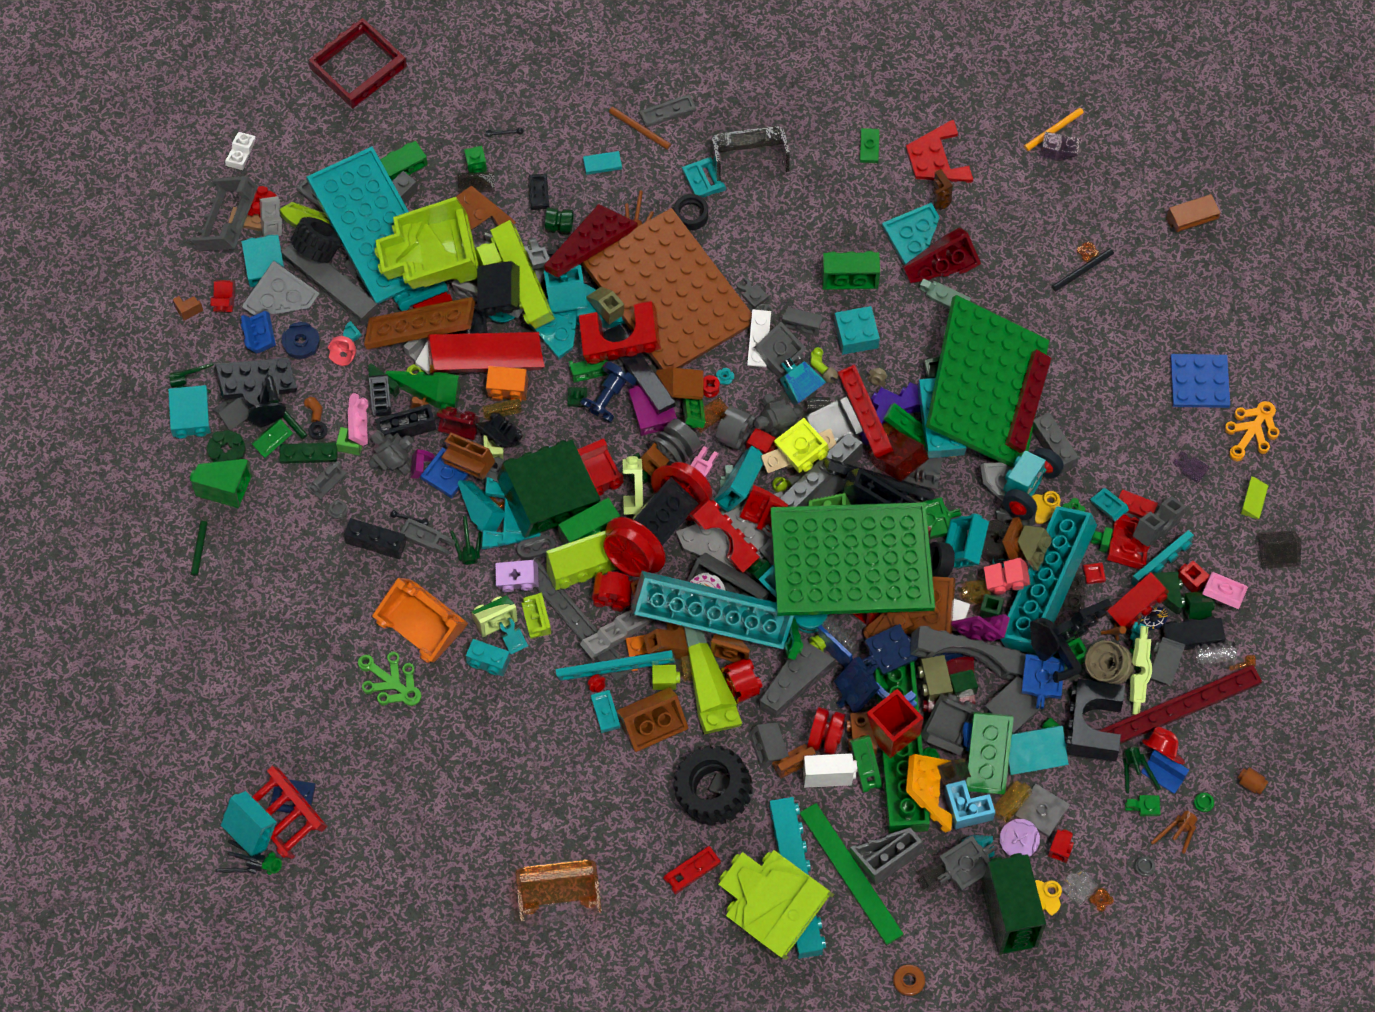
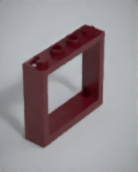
M364 18L353 23L349 29L341 32L336 39L327 43L322 50L314 53L308 60L310 69L352 109L407 67L406 58ZM364 33L392 61L351 93H348L321 66Z

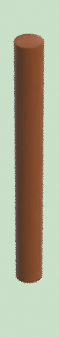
M610 108V114L666 150L671 147V143L618 109Z

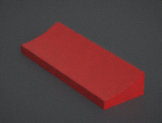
M539 332L428 335L430 373L488 372V366L526 369L527 371L541 370L545 367Z

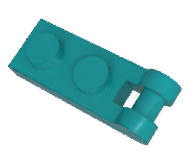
M443 281L428 287L411 288L393 297L401 311H406L411 305L446 292L448 289Z

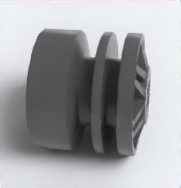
M675 418L664 427V432H659L657 437L650 441L651 446L656 443V448L670 460L667 463L668 466L675 462L685 463L688 460L687 456H692L701 447V442L695 432L684 422Z

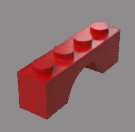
M704 499L688 515L700 529L719 528L726 534L729 540V550L726 558L737 571L743 573L759 558L756 553L758 551L752 543L748 544L744 540V533L731 525L733 521L726 514L722 515L719 511L720 506L714 500Z

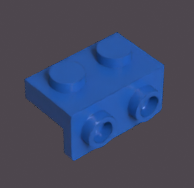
M263 311L250 318L246 315L241 316V328L244 331V343L247 349L255 353H261L276 346L269 312Z

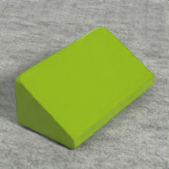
M1251 476L1241 510L1242 515L1255 519L1260 518L1268 489L1267 484Z

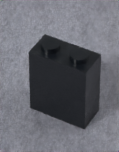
M512 261L477 266V309L483 312L486 316H494L499 312L512 313L513 310L520 309V266Z

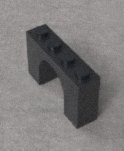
M1078 679L1076 686H1072L1071 697L1074 698V702L1070 703L1069 714H1073V716L1069 718L1068 730H1071V735L1067 736L1066 746L1070 747L1069 755L1117 761L1121 734L1094 730L1086 724L1083 715L1088 711L1096 709L1121 713L1125 685Z

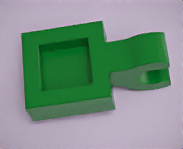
M1139 795L1138 800L1127 799L1125 811H1139L1140 816H1160L1159 795Z

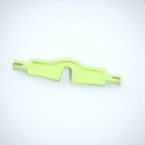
M1140 626V638L1135 639L1132 664L1141 667L1139 674H1132L1130 676L1129 700L1133 702L1132 714L1135 715L1140 713L1141 703H1145L1147 683L1152 674V663L1150 660L1151 639H1147L1148 626Z

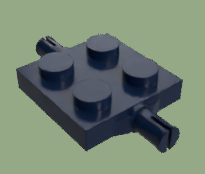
M900 624L864 641L869 650V657L862 659L863 663L868 666L872 661L877 662L882 676L918 659L917 656L910 654L911 637L904 633Z
M856 657L837 677L834 683L842 694V697L836 703L839 708H843L848 703L854 713L860 712L880 689L873 675V672L879 667L877 662L872 661L867 667L860 657Z

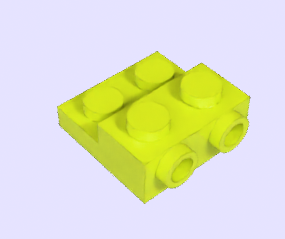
M805 418L774 440L775 445L783 452L787 460L799 473L809 471L813 467L812 463L817 459L823 460L829 451L827 442Z

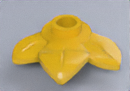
M1047 491L1043 495L1035 494L1032 496L1037 504L1036 524L1047 522L1052 517L1056 506L1061 507L1060 496L1054 491ZM1052 498L1054 503H1049L1047 499Z
M1035 880L1042 909H1046L1049 915H1054L1061 905L1059 897L1061 896L1062 888L1060 884L1056 881L1044 883L1040 880ZM1053 888L1055 890V893L1050 894L1048 892V889Z

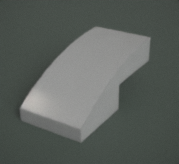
M278 196L260 199L263 237L266 235H282L280 199Z

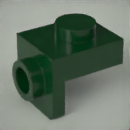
M758 558L745 572L751 579L760 583L758 579L772 565L767 560Z

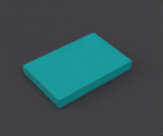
M1062 725L1012 734L1008 764L1010 775L1069 765Z

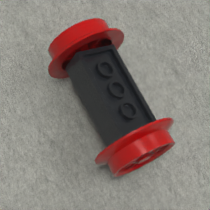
M675 462L670 466L658 467L651 477L654 494L632 519L617 517L607 524L606 538L603 544L604 550L609 560L619 570L633 577H640L641 571L659 572L664 567L666 561L665 552L662 547L684 520L693 521L688 514L704 499L711 501L712 488L710 483L693 466L682 462Z

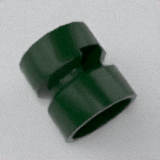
M548 207L545 218V231L556 232L559 230L561 233L571 234L574 211L563 209L560 212L558 208Z

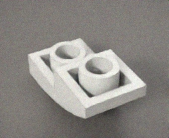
M238 132L232 142V150L225 160L226 166L243 170L256 136Z

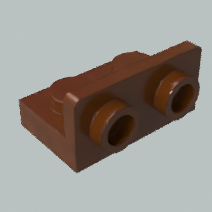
M942 169L935 172L933 180L935 210L947 208L952 201L953 185Z

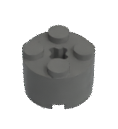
M729 406L724 413L727 416L724 420L721 419L715 437L717 438L716 441L740 450L743 443L747 444L751 436L748 432L750 427H753L756 417L738 408Z

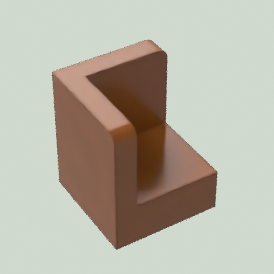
M180 296L173 299L174 306L183 321L203 311L201 302L197 301L194 296L185 301H182Z

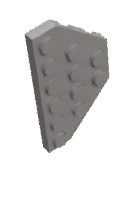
M781 491L774 495L781 498L784 494ZM743 506L723 513L722 515L726 514L733 521L731 525L735 529L738 528L744 533V540L748 544L752 543L758 551L756 553L759 558L765 559L766 557L759 549L767 543L769 537L764 531L756 529V523L739 517ZM697 524L676 531V536L683 551L698 556L708 553L736 570L726 558L729 550V540L721 529L710 528L703 530Z

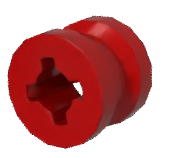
M708 375L703 378V395L705 397L713 398L718 395L720 382L717 377Z

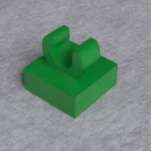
M1105 527L1104 533L1095 531L1091 543L1100 545L1099 551L1107 553L1113 529Z

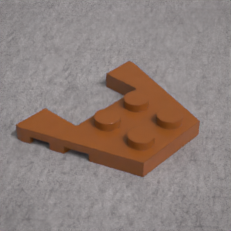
M473 186L468 187L455 196L468 214L471 230L489 217L492 218L496 226L509 220L513 224L516 223Z

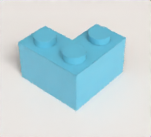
M965 780L945 786L944 795L949 812L952 814V822L955 829L993 821L995 809L990 794L970 798Z

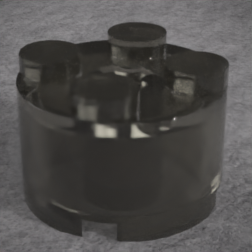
M1001 520L989 521L981 555L984 561L992 563L993 559L1007 560L1009 558L1002 542L1010 526L1009 523Z

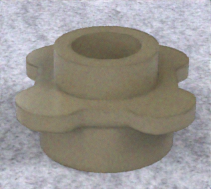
M874 368L869 371L870 377H868V382L875 385H886L885 379H887V374L883 369Z

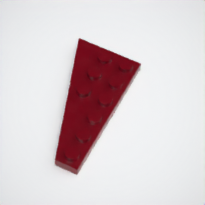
M598 204L544 264L545 271L560 277L621 238L629 235L638 227L637 222Z

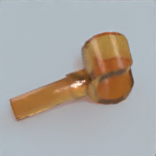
M1255 655L1245 656V662L1229 666V669L1232 671L1251 665L1255 667L1256 657Z

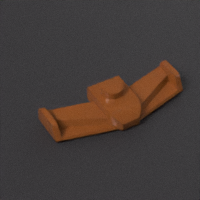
M935 602V611L883 612L868 624L863 632L866 639L898 624L901 625L904 631L914 626L913 618L938 614L940 610Z

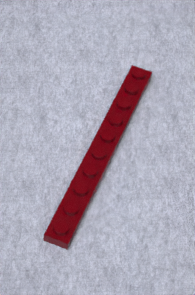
M1251 665L1098 731L1121 734L1120 744L1153 731L1156 727H1162L1256 687L1262 683V680L1254 665Z

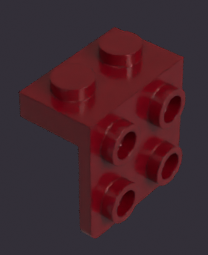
M446 406V408L441 409L436 414V416L441 417L438 431L448 434L453 433L475 440L478 430L475 424L479 423L480 417L475 416L476 413L471 411L462 413L458 412L457 408Z

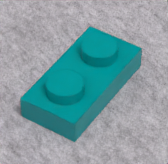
M1103 488L1090 499L1094 506L1113 521L1119 519L1129 510L1127 504L1106 488Z
M610 690L592 694L591 700L601 733L619 729L620 722Z

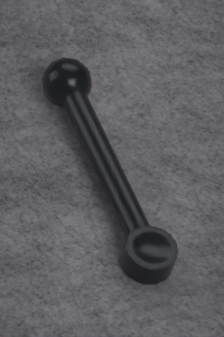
M521 127L516 130H487L486 136L491 137L492 135L511 133L522 134L524 130Z
M395 510L390 512L392 518L399 517L406 520L410 518L426 526L429 524L426 518L421 520L399 514Z

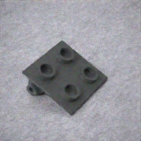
M906 449L901 480L937 490L943 457L927 459L926 452Z

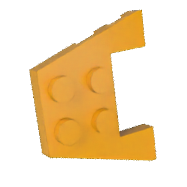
M918 754L911 755L908 762L906 792L921 808H926L930 812V818L942 825L941 829L943 832L951 831L952 814L939 807L938 804L941 775L948 780L954 779L956 775V762Z

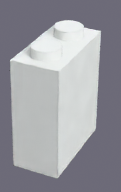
M852 754L804 756V788L852 785L853 779H856L857 761L853 760Z

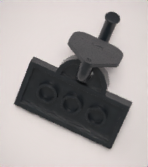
M289 358L215 364L214 367L222 399L242 398L244 404L250 408L247 420L260 428L272 424L285 415L286 406L283 403H278L280 402L279 394L295 393L297 391Z
M1109 599L1079 610L1070 620L1059 626H1056L1046 618H1038L1030 622L1031 645L1037 656L1042 661H1046L1058 652L1068 668L1065 671H1055L1053 673V681L1055 683L1071 678L1081 672L1082 667L1068 643L1087 634L1090 631L1088 628L1096 625L1099 622L1098 619L1107 615V610L1112 606Z

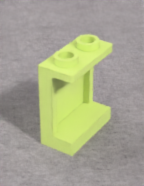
M629 456L623 459V474L635 475V495L623 496L624 515L637 514L643 507L642 459H638L636 456Z

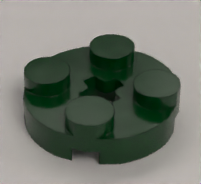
M228 430L215 432L207 445V453L213 462L243 459L246 452L242 436ZM225 445H229V448H232L227 453H224V450L221 449Z

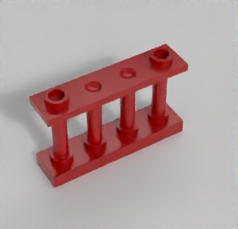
M272 765L267 770L271 776L270 780L252 798L258 802L272 788L280 786L283 790L281 792L282 795L265 811L271 816L287 800H291L295 804L294 810L275 826L271 836L272 841L278 847L276 849L283 858L293 859L295 855L290 849L311 830L314 831L316 829L323 832L328 826L280 768ZM299 815H304L307 819L306 825L284 843L278 835Z

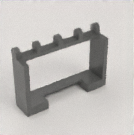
M248 176L213 179V182L216 184L215 190L218 192L216 197L210 200V204L213 205L210 213L204 216V219L207 221L204 229L198 232V235H201V237H193L190 240L194 244L193 249L199 251L235 249L258 188ZM226 191H236L241 196L232 223H224L220 236L209 237Z

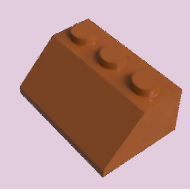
M670 687L616 710L621 725L635 752L689 729L678 696Z

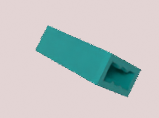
M752 445L742 453L714 498V501L727 512L747 497L763 465L761 459L763 454Z

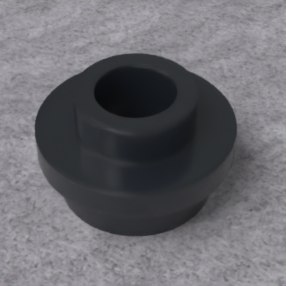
M316 421L309 426L308 431L313 439L320 440L327 435L328 429L325 423ZM316 428H321L320 431H315Z

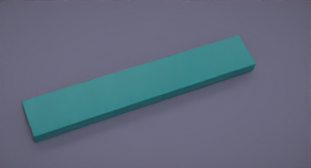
M672 650L559 668L556 669V676L560 681L594 676L596 674L601 675L651 667L652 665L669 664L675 662V656Z

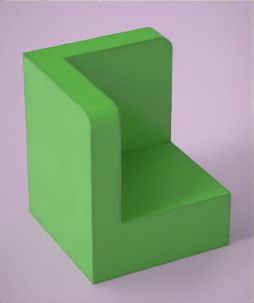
M340 427L336 443L338 452L360 455L362 445L349 439L348 428Z

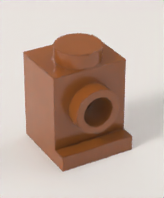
M656 443L640 457L642 459V468L651 477L658 467L666 466L670 461L656 448Z

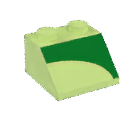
M507 595L496 597L491 603L479 605L471 611L472 618L482 637L500 630L499 622H502L504 627L510 625L509 617L512 618L514 623L517 622L516 606Z

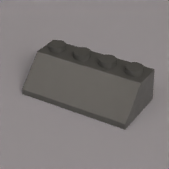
M704 553L697 558L687 580L690 582L698 574L709 573L717 576L723 582L726 591L767 600L771 593L765 586L708 553Z

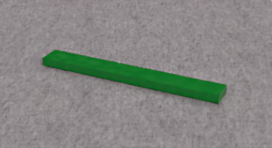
M817 803L801 811L800 817L885 945L887 946L904 935Z

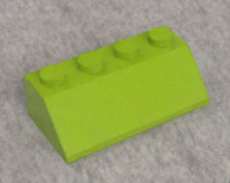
M606 530L546 551L547 575L555 590L566 589L570 585L585 582L595 577L599 572H602V575H604L608 571L619 570L609 560L604 550L603 544L606 538Z

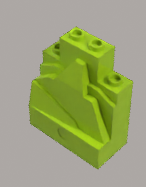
M457 197L393 217L394 225H392L394 234L375 240L377 247L374 249L377 258L380 260L378 268L381 275L384 274L388 280L403 275L404 282L409 284L412 289L422 286L428 287L449 279H456L461 284L477 278V266H479L468 214Z
M775 850L765 855L762 860L764 862L762 866L743 852L740 855L737 854L731 862L732 867L729 871L725 870L719 878L721 882L718 885L737 898V901H732L726 909L728 912L726 916L778 956L787 960L789 958L787 954L827 899L833 897L834 894Z

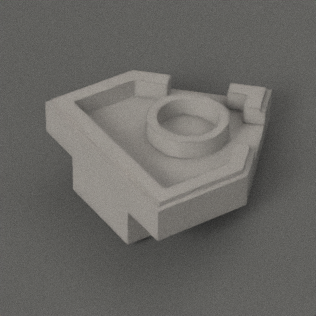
M1003 463L981 464L983 484L1003 501L1005 495L1003 488L1007 482L1005 477L1010 469L1013 470V468Z

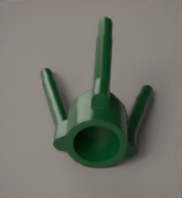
M209 363L185 371L169 373L171 387H187L184 386V384H187L186 375L212 367L214 364Z
M464 515L463 525L466 547H463V551H461L454 532L450 531V534L456 542L455 548L459 561H462L464 565L476 564L478 559H480L482 532H478L475 550L474 546H470L467 516Z
M1138 747L1126 749L1124 751L1125 759H1123L1126 793H1129V765L1131 768H1135L1137 775H1140L1139 766L1141 762L1157 790H1160L1161 787L1147 764L1144 754H1140Z

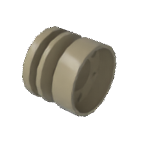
M1106 640L1097 642L1089 648L1086 654L1085 665L1087 671L1093 678L1101 682L1119 685L1126 682L1134 671L1132 654L1127 648L1115 642ZM1115 662V666H1110V663Z

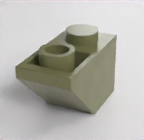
M600 287L586 296L587 300L609 325L623 316L624 303L612 290Z
M1025 525L1018 543L1034 571H1038L1052 538L1045 528Z

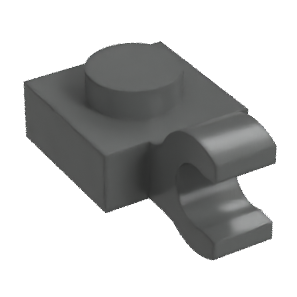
M536 238L528 239L530 245H528L527 257L532 270L544 267V264L550 259L546 248H539Z

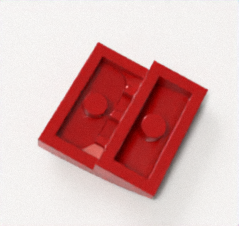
M753 485L739 517L756 523V529L762 530L767 524L771 527V507H788V504L769 491Z

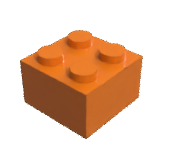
M488 366L486 384L488 397H492L491 399L494 401H503V398L510 399L511 402L516 401V403L526 400L528 388L526 369Z

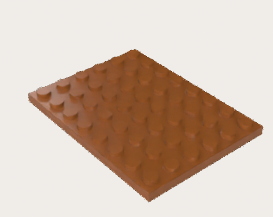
M672 208L638 226L629 235L581 263L599 288L604 287L612 290L624 303L622 319L632 332L636 324L634 304L648 301L653 302L657 313L661 349L648 354L659 369L681 368L751 326V311Z

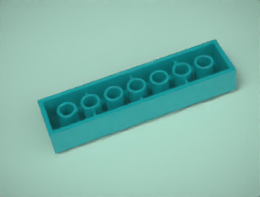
M1056 506L1046 528L1052 539L1044 555V560L1040 564L1038 571H1034L1030 565L1028 569L1030 585L1024 586L1023 589L1018 591L1009 611V623L1005 637L1001 639L1005 648L1037 655L1031 645L1030 622L1038 618H1046L1055 623L1097 527L1092 513Z
M641 571L631 606L635 615L780 649L785 647L784 644L794 615L777 616L776 602Z

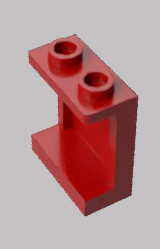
M604 438L577 449L599 496L608 489L615 490L622 485L623 475L619 473L609 454Z

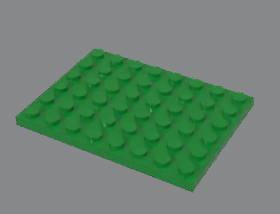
M958 295L952 297L926 428L1014 468L1016 458L1018 456L1021 457L1024 452L1019 453L1005 445L1032 352L1037 349L1047 355L1049 340ZM1033 426L1031 428V432L1025 449L1028 452L1030 447Z
M926 503L771 507L777 616L935 611Z

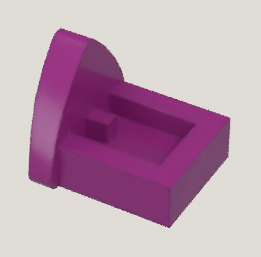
M417 449L411 458L410 478L418 479L423 473L424 461H432L435 455L431 452Z

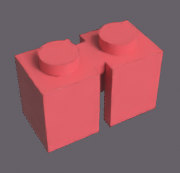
M1021 558L1005 561L1004 568H1002L1001 563L984 567L987 589L995 595L1004 594L1010 588L1021 590L1024 586L1030 585L1028 566Z

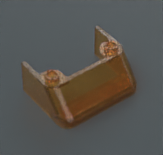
M584 860L530 866L516 870L520 921H524V914H534L540 908L539 905L579 900L580 904L587 908L597 905V911L602 912L595 861Z

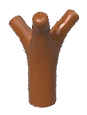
M1115 622L1112 629L1101 631V634L1115 635V639L1118 641L1119 635L1126 633V628L1124 626L1118 627V623Z

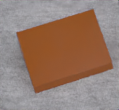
M667 368L656 371L657 376L671 397L702 400L703 370Z

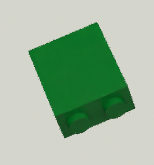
M246 459L198 464L196 470L191 472L190 481L195 496L239 509L252 473L249 462Z

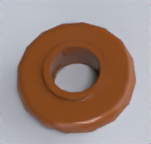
M906 964L896 970L893 976V983L899 993L905 996H913L923 990L925 976L919 967ZM907 975L913 976L915 983L913 985H906L903 978Z

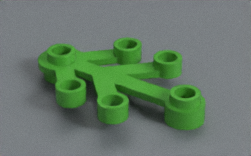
M391 652L387 656L391 668V676L374 664V660L370 655H363L359 658L358 665L362 671H371L384 681L382 683L365 681L362 685L365 694L394 689L400 693L388 695L386 692L379 693L377 699L380 705L385 706L388 703L403 701L408 706H414L420 702L421 692L418 688L414 687L413 674L415 669L411 663H406L402 668L406 676V687L400 683L398 668L400 659L398 653ZM393 656L397 657L395 661H391L390 658ZM366 659L369 660L368 664L362 663ZM410 667L412 671L406 672L405 669ZM367 685L372 686L370 690L365 689ZM413 693L415 694V696L413 698H409L408 694ZM383 696L387 697L386 701H381L380 698Z

